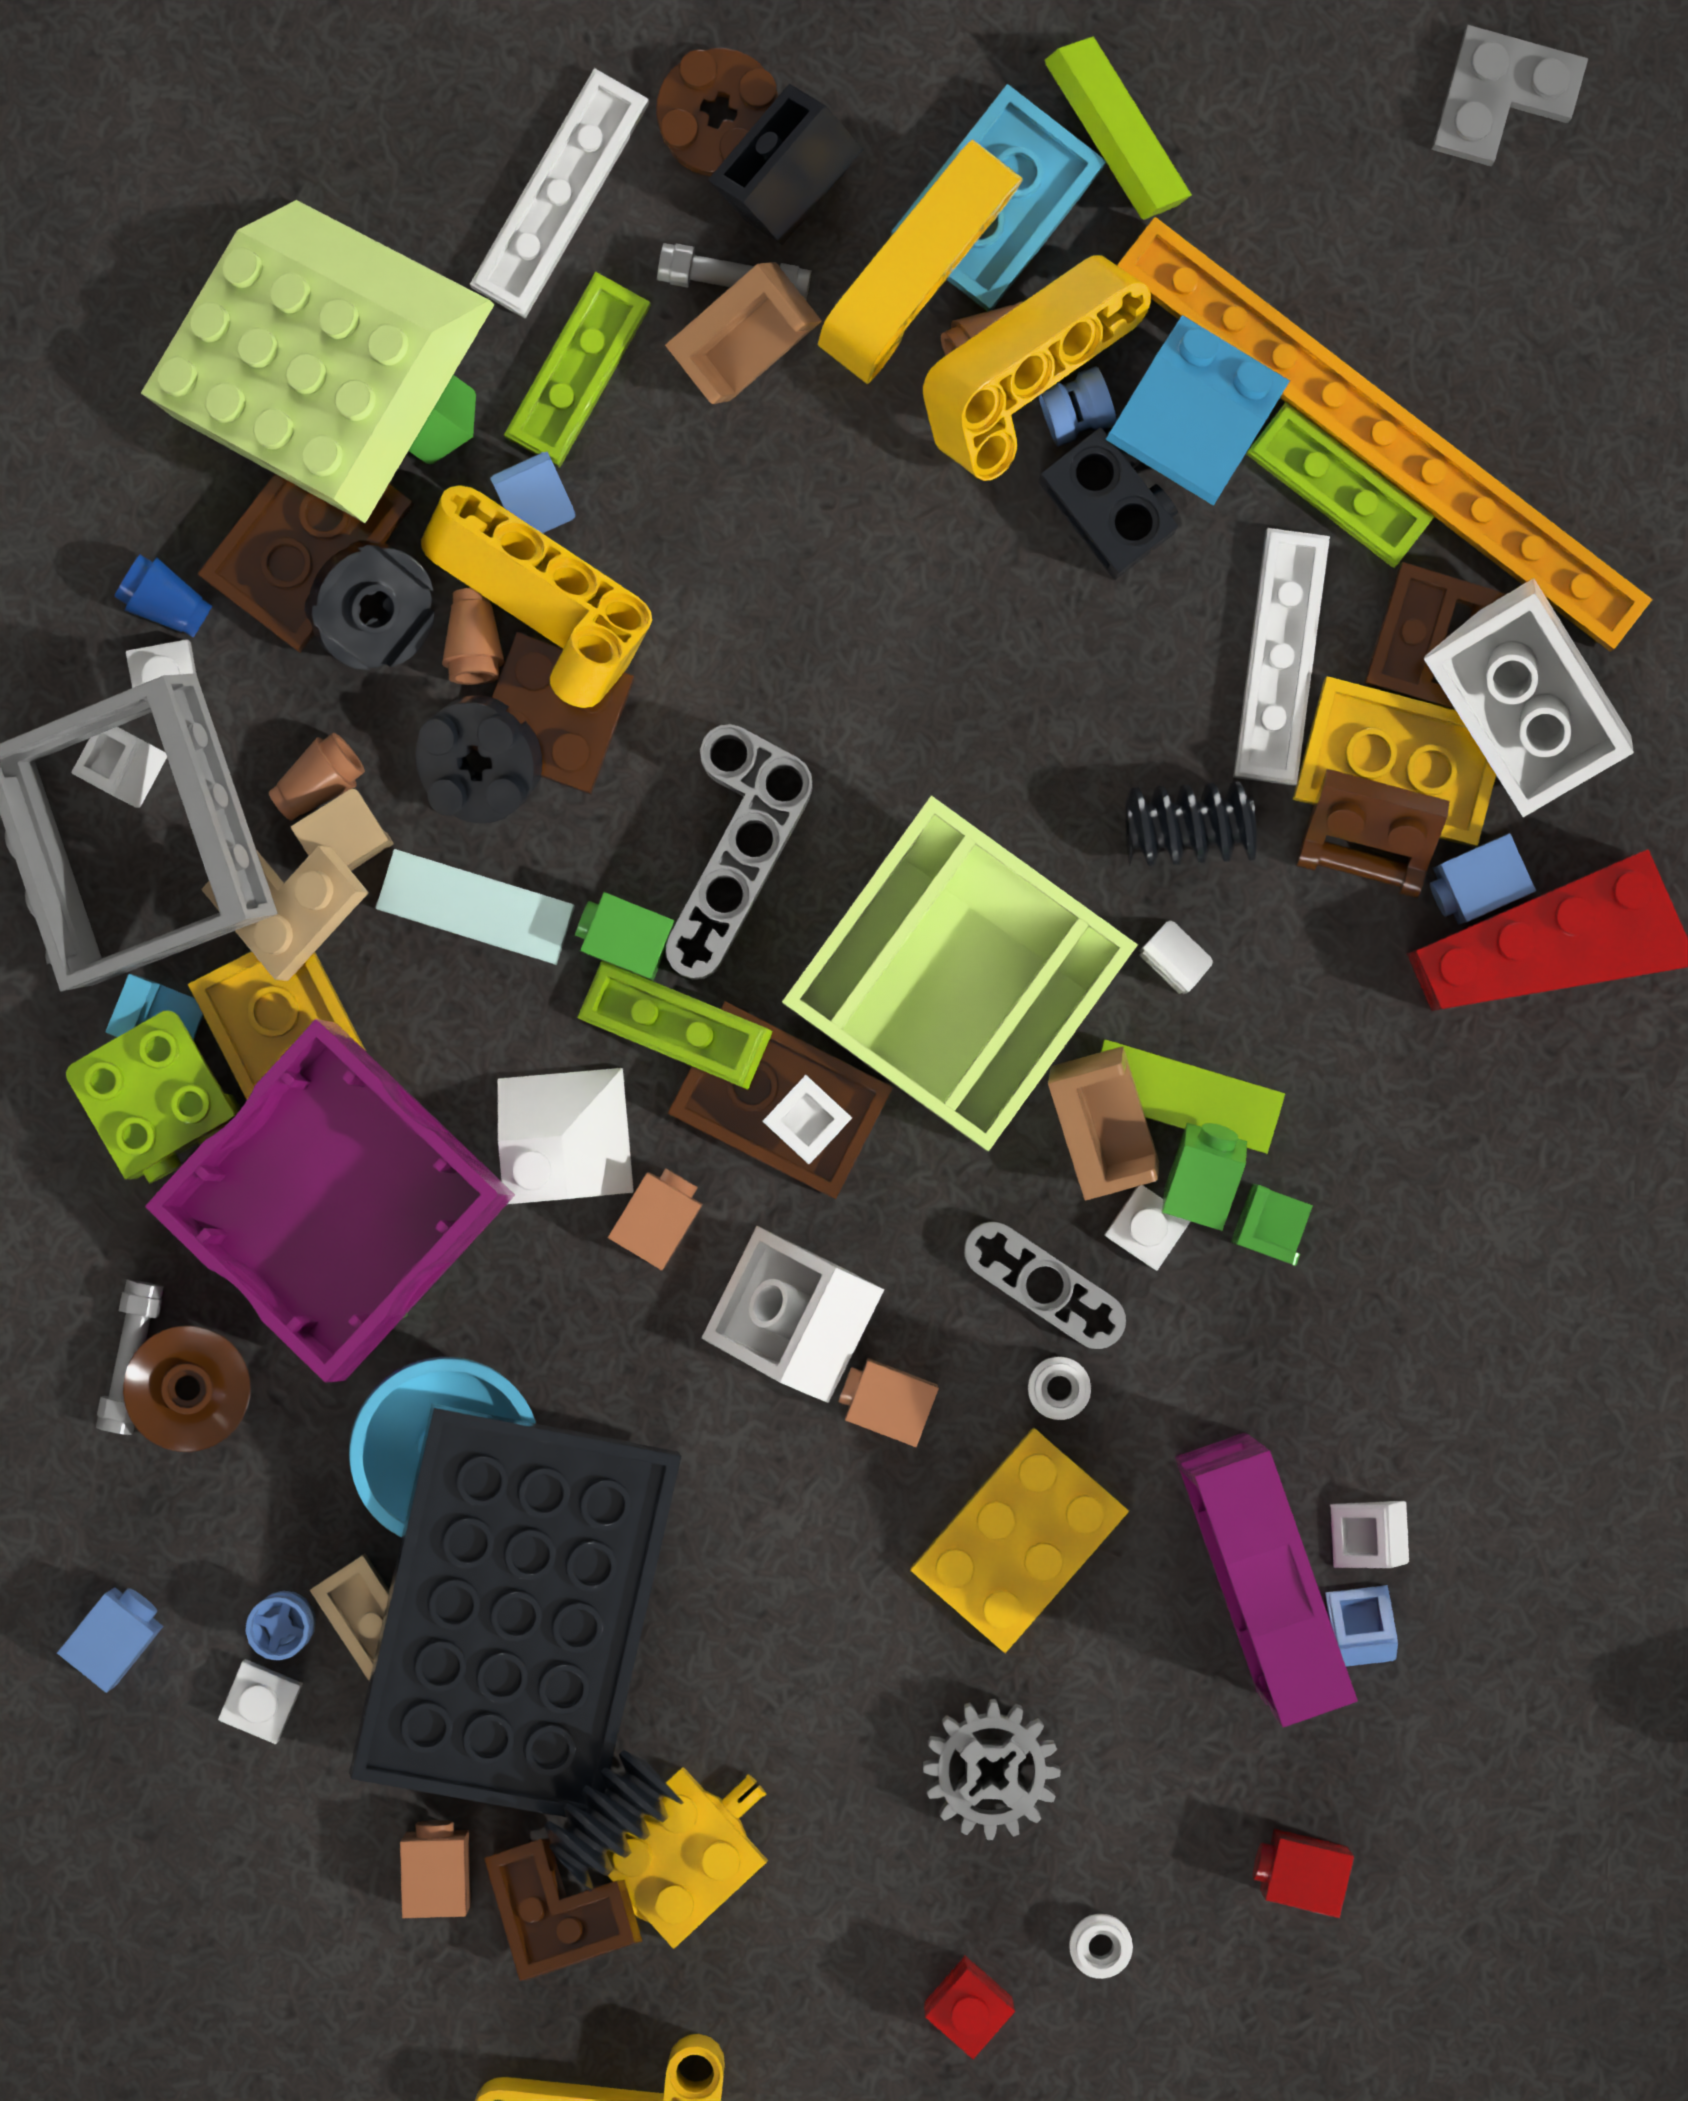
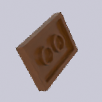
M274 474L201 568L198 575L300 653L314 636L311 622L306 618L304 607L313 581L322 566L333 555L346 549L353 542L365 540L371 543L385 544L412 509L414 503L392 485L388 484L368 520L364 523Z
M725 1001L721 1010L773 1031L749 1089L691 1067L668 1114L836 1199L893 1087ZM805 1075L852 1117L810 1164L801 1158L763 1122Z

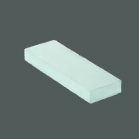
M396 849L393 851L376 905L377 910L555 965L558 963L575 908L574 904Z

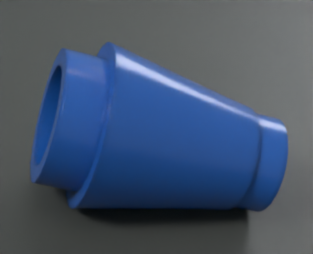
M139 554L114 595L116 599L127 605L124 611L181 633L184 632L193 638L213 607L202 600L203 598L159 558L156 557L152 562Z

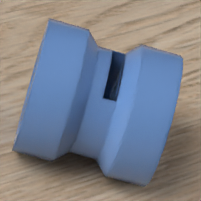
M1097 366L1078 372L1074 381L1066 384L1057 382L1038 396L1050 434L1057 446L1075 441L1081 431L1090 428L1098 430L1100 427L1106 430L1112 428L1117 421L1107 385ZM1069 392H1070V394H1071V398H1072V401H1073V404H1074V407H1075L1077 416H1078V418H1079V420H1080L1079 423H1078V421H1077V417H1076V414H1075V411H1074V407H1073V405H1072L1071 399H1070L1069 394H1068Z
M279 1591L272 1593L257 1604L247 1618L245 1631L248 1642L257 1654L266 1659L283 1660L290 1658L310 1641L315 1632L316 1617L313 1607L307 1599L296 1592Z

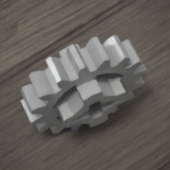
M990 1699L986 1714L978 1715L970 1702L964 1704L966 1720L958 1723L955 1719L946 1715L942 1719L945 1730L948 1733L946 1739L930 1736L928 1740V1746L939 1754L938 1759H930L923 1762L924 1773L939 1777L938 1781L933 1782L926 1788L929 1799L946 1798V1802L939 1811L940 1817L945 1821L957 1813L962 1816L960 1829L961 1833L968 1835L975 1824L978 1823L983 1824L986 1839L993 1840L997 1825L1005 1824L1008 1831L1014 1837L1019 1835L1017 1819L1025 1815L1035 1823L1041 1820L1040 1813L1035 1806L1038 1799L1045 1802H1054L1056 1797L1054 1791L1044 1783L1045 1779L1060 1777L1061 1770L1058 1765L1045 1762L1044 1758L1052 1755L1057 1750L1054 1740L1038 1742L1036 1739L1044 1727L1043 1722L1039 1718L1030 1721L1026 1726L1021 1723L1023 1715L1021 1705L1015 1704L1006 1716L1000 1714L997 1700ZM986 1728H998L1011 1733H1008L1001 1740H982L975 1731ZM956 1749L966 1762L965 1774L953 1787L949 1777V1764L952 1754ZM1030 1751L1033 1756L1034 1771L1030 1786L1026 1789L1018 1779V1765L1026 1758V1754ZM986 1757L989 1761L995 1762L1001 1757L1003 1759L1007 1757L1002 1763L1005 1777L999 1782L991 1776L983 1781L979 1780L976 1782L981 1775L978 1761ZM982 1799H1000L1008 1807L986 1810L974 1806Z

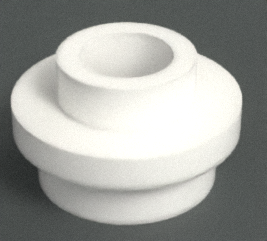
M1052 1357L1039 1363L1032 1371L1028 1381V1394L1031 1403L1039 1413L1051 1419L1065 1420L1076 1416L1085 1408L1091 1394V1383L1087 1372L1079 1363L1067 1357ZM1056 1376L1066 1377L1071 1383L1069 1395L1061 1400L1051 1398L1047 1392L1049 1381Z
M1094 1914L1084 1918L1075 1926L1070 1936L1069 1949L1074 1964L1081 1972L1093 1978L1103 1979L1117 1975L1127 1966L1131 1959L1133 1944L1127 1927L1119 1919L1108 1914ZM1099 1934L1110 1937L1113 1942L1110 1952L1103 1956L1094 1955L1089 1950L1090 1940Z

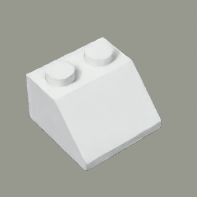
M756 1226L702 1339L774 1380L829 1403L884 1289Z

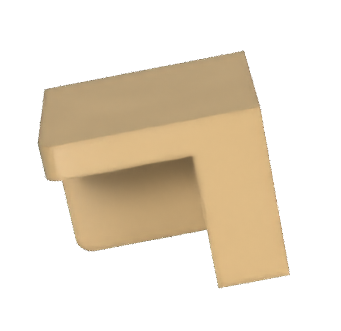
M356 789L348 790L291 826L308 856L318 846L331 847L351 871L394 845L388 833L381 828L363 797Z

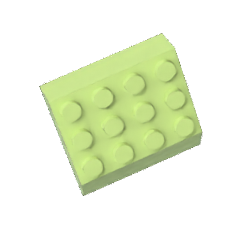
M295 200L236 231L141 394L180 422L366 523L494 304L489 299Z
M931 796L782 1003L974 1143L989 1151L1138 944Z

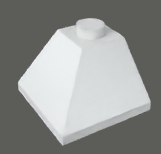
M623 1068L498 1079V1146L501 1180L515 1194L508 1204L634 1192Z

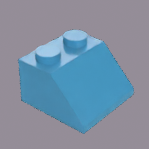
M1182 315L1143 376L1106 440L1214 506L1290 380Z

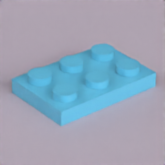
M1008 84L891 232L892 236L959 152L971 140H975L1021 176L1023 181L1013 197L946 279L986 311H991L1106 164L1105 159Z

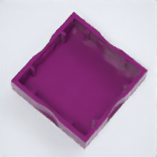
M315 1019L258 1081L237 1115L224 1128L206 1139L145 1207L208 1269L218 1273L238 1288L256 1310L261 1321L327 1383L345 1381L512 1200L515 1194L337 1023Z
M1245 1432L1176 1456L1175 1459L1256 1691L1263 1702L1269 1705L1274 1717L1284 1728L1358 1702L1270 1450Z

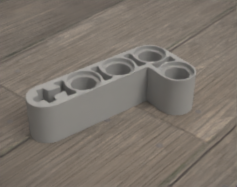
M732 724L720 725L710 730L704 737L700 748L701 762L709 777L744 798L671 931L666 944L667 959L672 968L681 976L692 980L705 979L714 974L721 966L803 814L813 791L812 776L803 761L746 729ZM724 739L737 740L747 750L745 763L735 771L725 772L719 770L712 763L711 754L713 748ZM787 768L794 770L803 781L801 792L791 801L781 802L775 800L766 789L768 778L778 769ZM758 823L764 825L773 835L771 848L760 857L746 856L737 847L739 832L749 824ZM724 878L735 880L743 889L741 904L737 909L727 913L715 911L709 906L707 901L709 887L715 881ZM699 909L712 922L728 925L729 928L724 937L719 936L712 929L705 942L706 949L712 953L711 959L708 963L697 960L692 968L683 965L685 954L678 947L683 938L688 941H694L700 933L703 924L698 921H691L695 911Z

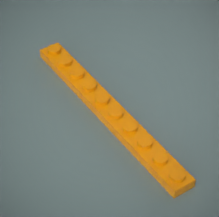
M1153 218L1118 263V267L1147 285L1151 293V299L1178 320L1182 315L1290 380L1280 397L1283 401L1299 411L1522 585L1534 578L1552 608L1609 652L1616 648L1653 600L1158 218Z

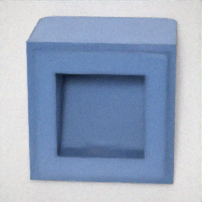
M548 451L490 477L503 507L541 533H545L575 518L573 506Z
M1388 1585L1325 1592L1327 1614L1345 1666L1388 1662L1396 1659L1398 1639Z

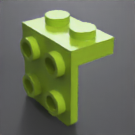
M173 1011L158 1013L72 1063L66 1072L68 1082L125 1180L137 1179L145 1175L150 1184L182 1166L177 1155L198 1143L201 1145L206 1139L224 1128L241 1110L233 1094L223 1093L181 1018Z

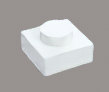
M187 639L126 651L132 688L163 675L196 673L191 642Z
M805 1075L763 1122L801 1158L810 1164L852 1117Z
M1143 1185L1135 1188L1104 1236L1157 1271L1191 1221L1162 1213L1163 1199Z
M245 1659L241 1663L218 1720L277 1744L303 1683Z

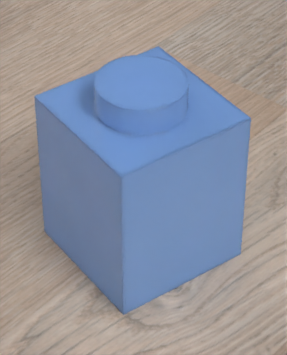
M1510 833L1433 867L1437 880L1430 882L1432 894L1441 913L1445 917L1454 914L1458 925L1536 891Z
M114 1587L101 1597L57 1654L107 1693L120 1682L164 1626L153 1618L157 1613V1609L145 1597L130 1588L121 1593Z

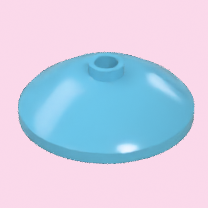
M435 1357L416 1361L386 1377L373 1389L362 1404L354 1421L349 1443V1461L352 1478L358 1494L369 1512L383 1526L396 1535L402 1537L432 1403L536 1424L530 1407L518 1389L507 1378L489 1366L458 1357Z

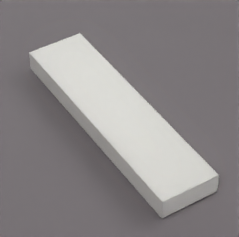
M594 68L470 283L472 289L519 316L527 317L647 109L649 99Z
M1267 528L1234 766V778L1294 786L1297 784L1330 536Z

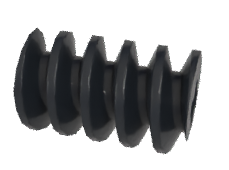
M1240 782L1230 783L1225 800H1222L1215 783H1208L1204 787L1200 802H1197L1190 785L1180 786L1175 803H1172L1164 786L1155 787L1150 805H1147L1139 787L1129 790L1125 803V830L1129 867L1135 849H1141L1148 866H1155L1160 848L1167 849L1173 865H1180L1185 846L1192 847L1198 863H1205L1210 845H1217L1223 861L1230 862L1235 844L1238 843L1242 844L1249 861L1256 859L1257 833L1254 801L1252 795L1250 799L1247 798Z
M625 1750L619 1754L626 1772L623 1776L607 1768L600 1772L607 1789L604 1794L587 1785L581 1790L588 1806L586 1811L569 1803L563 1807L570 1825L567 1829L550 1821L544 1825L551 1842L549 1845L551 1851L590 1892L594 1889L588 1873L589 1868L608 1876L613 1871L606 1854L608 1850L624 1858L628 1857L632 1852L625 1837L627 1832L645 1840L650 1836L644 1820L645 1815L664 1822L669 1817L662 1801L663 1797H667L681 1805L684 1803L643 1758Z

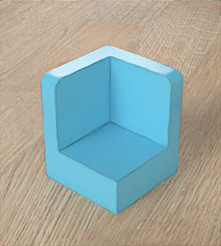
M129 974L105 1032L119 1037L162 1011H173L179 1015L194 1041L204 1015L195 998L139 975Z

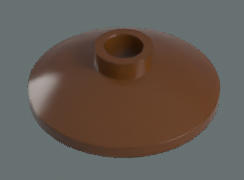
M198 1326L172 1327L150 1337L134 1353L124 1376V1403L134 1426L152 1443L177 1452L200 1451L222 1442L238 1427L249 1404L250 1376L246 1363L239 1351L222 1335ZM183 1376L196 1378L200 1384L199 1394L189 1400L181 1398L175 1389L179 1378Z

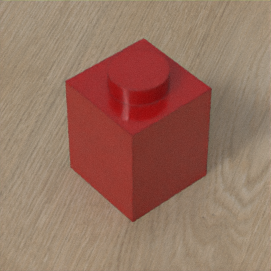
M1274 1829L1271 1844L1261 1842L1254 1863L1253 1880L1261 1881L1260 1891L1266 1901L1340 1918L1354 1855L1344 1845Z
M966 1955L924 2002L925 2018L972 2059L979 2054L1015 2012L1012 1996Z

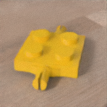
M684 1767L681 1768L666 1783L684 1803L681 1805L667 1797H663L662 1801L669 1817L664 1822L645 1815L644 1820L650 1832V1836L647 1839L642 1840L627 1832L625 1837L632 1852L628 1857L624 1858L610 1850L606 1852L613 1869L608 1877L612 1882L625 1880L634 1914L638 1918L650 1923L673 1949L768 1861L748 1839L742 1822L739 1819L758 1800L766 1795L764 1789L759 1785L743 1801H740V1797L757 1782L749 1774L724 1799H721L705 1791Z

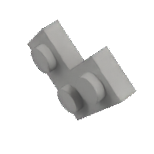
M1468 25L1464 31L1431 150L1492 166L1496 159L1510 107L1569 123L1572 119L1588 58Z

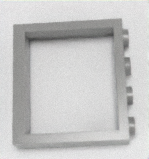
M196 673L160 676L0 743V815L6 830L5 842L9 852L16 859L26 889V904L30 913L36 918L46 948V962L52 965L60 991L93 986L278 914ZM152 712L220 913L102 958L35 761Z

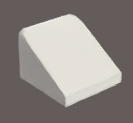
M115 727L88 740L71 773L136 808H140L167 755L151 744L119 727Z
M1171 920L1166 922L1139 950L1141 952L1139 956L1179 994L1188 993L1213 963L1212 958Z
M1405 1501L1330 1505L1334 1568H1394L1408 1564L1409 1548Z

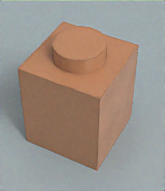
M665 1168L660 1178L647 1172L608 1238L660 1270H663L703 1205L692 1198L698 1187Z
M867 1358L863 1371L854 1367L850 1368L838 1402L849 1406L845 1415L846 1421L917 1447L939 1387L935 1383Z
M449 1820L417 1822L416 1832H406L400 1841L402 1918L465 1917L471 1906L469 1830L454 1831V1823Z

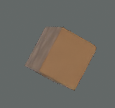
M776 262L756 264L665 346L708 401L712 404L730 401L820 324L822 320Z
M1124 1047L1114 1048L1051 1066L1048 1086L1085 1201L1158 1180L1159 1159Z

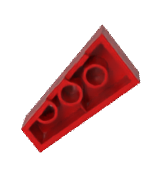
M1647 849L1407 953V956L1431 1010L1435 1011L1688 968V937L1650 851Z

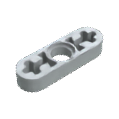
M995 1221L984 1222L977 1225L968 1234L964 1244V1255L970 1268L978 1275L1086 1347L1103 1349L1113 1345L1120 1339L1126 1325L1125 1312L1121 1304L1107 1292L1003 1223ZM997 1232L1003 1234L1007 1238L1003 1248L1018 1260L1021 1257L1023 1248L1028 1249L1034 1254V1257L1026 1262L1018 1272L1015 1286L1012 1287L1003 1281V1278L1012 1270L1002 1263L994 1260L988 1267H985L978 1262L982 1252L975 1244L981 1236L992 1239ZM1043 1266L1051 1267L1061 1275L1063 1281L1062 1292L1057 1299L1050 1303L1036 1302L1027 1292V1278L1036 1268ZM1076 1283L1086 1289V1292L1078 1298L1080 1302L1095 1310L1101 1303H1105L1111 1308L1107 1318L1114 1325L1108 1334L1098 1330L1092 1337L1085 1335L1083 1330L1086 1327V1321L1071 1310L1065 1322L1055 1316V1313L1069 1302Z

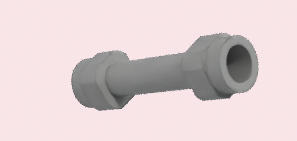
M663 243L657 280L687 288L689 287L690 280L732 287L754 266L697 256L693 246ZM781 263L780 268L807 301L812 270Z
M126 1279L118 1310L125 1312L126 1315L109 1396L100 1397L97 1411V1429L133 1435L135 1426L127 1413L123 1397L124 1376L134 1353L147 1339L150 1319L159 1317L164 1286Z

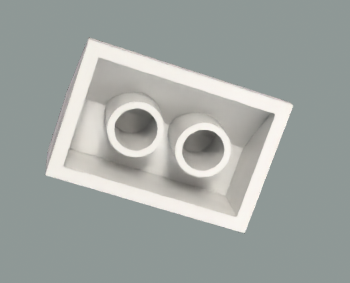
M1534 578L1478 611L1424 656L1425 662L1522 817L1634 753L1631 734Z

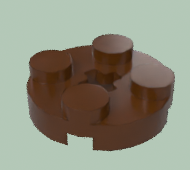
M726 48L690 51L677 66L671 69L659 90L656 116L664 143L677 161L684 167L695 173L711 177L777 99L776 83L772 75L758 61L742 52ZM718 97H724L729 99V109L737 112V116L734 121L723 120L719 129L709 126V115L701 111L705 103H715Z

